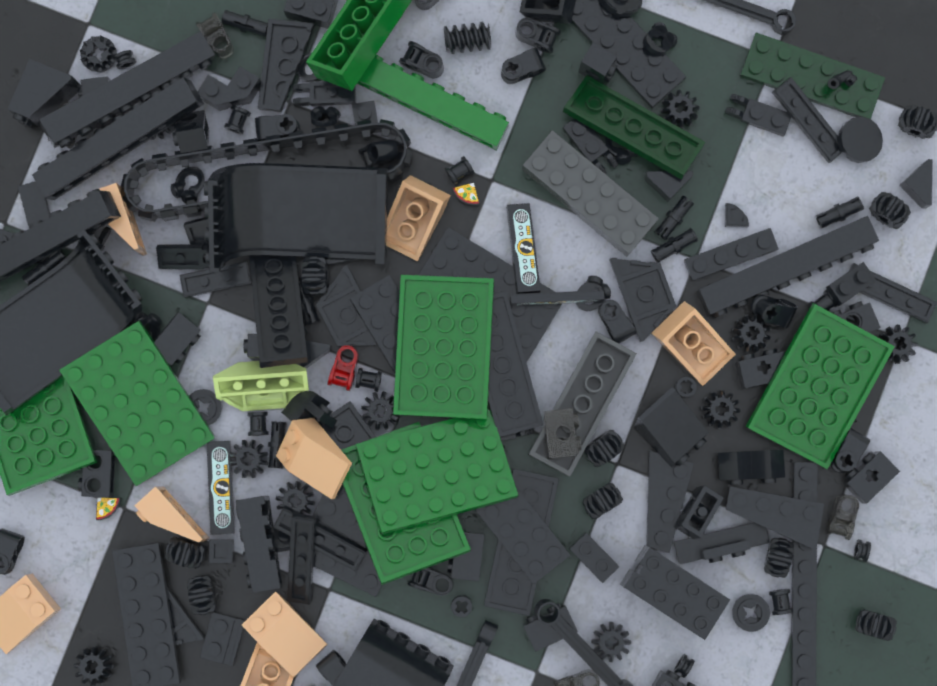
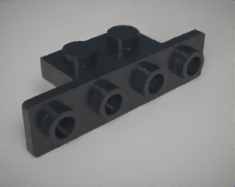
M749 523L703 534L698 539L687 538L674 542L679 564L701 559H708L709 563L722 561V556L731 554L732 558L746 555L745 550L768 544L769 538L765 527L756 523Z

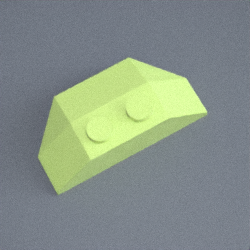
M259 361L238 362L213 376L216 398L241 411L285 408L294 396L301 392L309 391L307 369L297 364L260 368Z

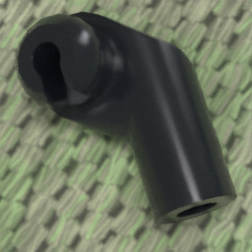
M846 70L830 78L828 86L831 89H836L845 82L850 87L855 83L857 77L852 74V71Z

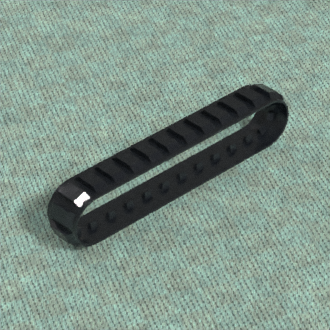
M381 119L380 123H372L371 120L358 121L357 126L349 127L348 123L334 125L335 129L326 130V127L312 129V133L304 134L303 131L291 132L289 137L281 138L280 134L266 136L265 141H258L257 138L243 140V144L236 145L235 142L220 144V148L214 149L212 146H208V149L198 150L197 152L181 154L180 151H175L173 156H168L166 153L152 155V159L144 160L141 158L131 164L132 168L128 174L123 175L121 188L125 191V195L122 198L129 210L133 213L138 211V216L141 219L153 222L157 218H162L164 221L177 220L179 215L182 214L188 218L201 216V211L205 210V205L208 204V201L195 203L194 200H189L186 205L174 207L171 203L164 204V208L153 210L154 206L146 204L144 209L140 208L138 204L142 200L139 195L134 196V189H138L139 185L138 179L149 174L148 171L157 168L159 171L167 170V167L176 165L189 167V163L204 161L207 164L212 163L213 159L227 157V160H232L237 155L250 154V156H256L257 152L272 150L275 153L280 152V148L295 146V149L303 148V145L311 143L324 145L325 141L340 139L341 142L348 141V137L363 135V138H367L372 133H382L381 136L389 137V134L396 136L393 140L396 145L404 146V152H398L396 158L400 163L396 166L392 164L387 167L388 180L393 183L403 177L402 171L405 167L410 168L413 152L407 149V147L411 144V140L404 129L398 130L394 122Z

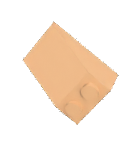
M411 175L403 180L387 217L386 246L419 261L443 215L451 195Z
M117 183L99 188L100 191H110L121 215L120 218L108 225L142 256L146 255L147 253L134 214L129 210L122 198L125 195V191Z
M685 301L651 333L702 386L736 355L701 314Z
M315 418L292 420L276 454V457L290 473L330 499H335L352 465V462Z
M155 486L134 505L138 509L136 514L145 523L148 521L150 524L197 542H204L209 539L208 535L164 486Z
M33 573L22 577L0 596V648L5 654H8L61 610Z
M277 592L271 595L242 624L246 631L293 678L328 645L286 599Z
M257 642L240 686H291L293 677Z

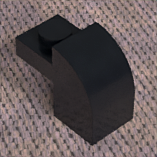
M304 391L297 394L281 412L291 421L315 418V420L318 419L331 428L337 422L331 416L333 411L327 407L330 402L313 391Z

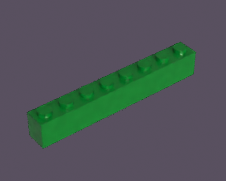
M378 55L374 57L357 83L496 151L509 126V122L506 121V117L497 112L491 114L485 111L486 108L476 102L472 105L466 102L465 97L455 92L451 95L444 91L445 88L437 83L428 84L424 82L422 76L416 73L411 75L403 72L404 68L395 63L389 65L383 62L384 59Z

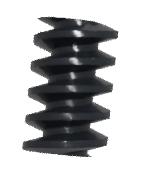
M483 21L480 22L478 29L474 23H471L469 30L465 24H462L460 31L456 25H453L451 32L447 26L443 28L446 51L449 48L451 54H455L456 47L459 48L461 53H464L465 46L468 47L470 52H473L474 45L477 46L479 51H482L483 44L486 45L488 50H491L489 23L486 28Z

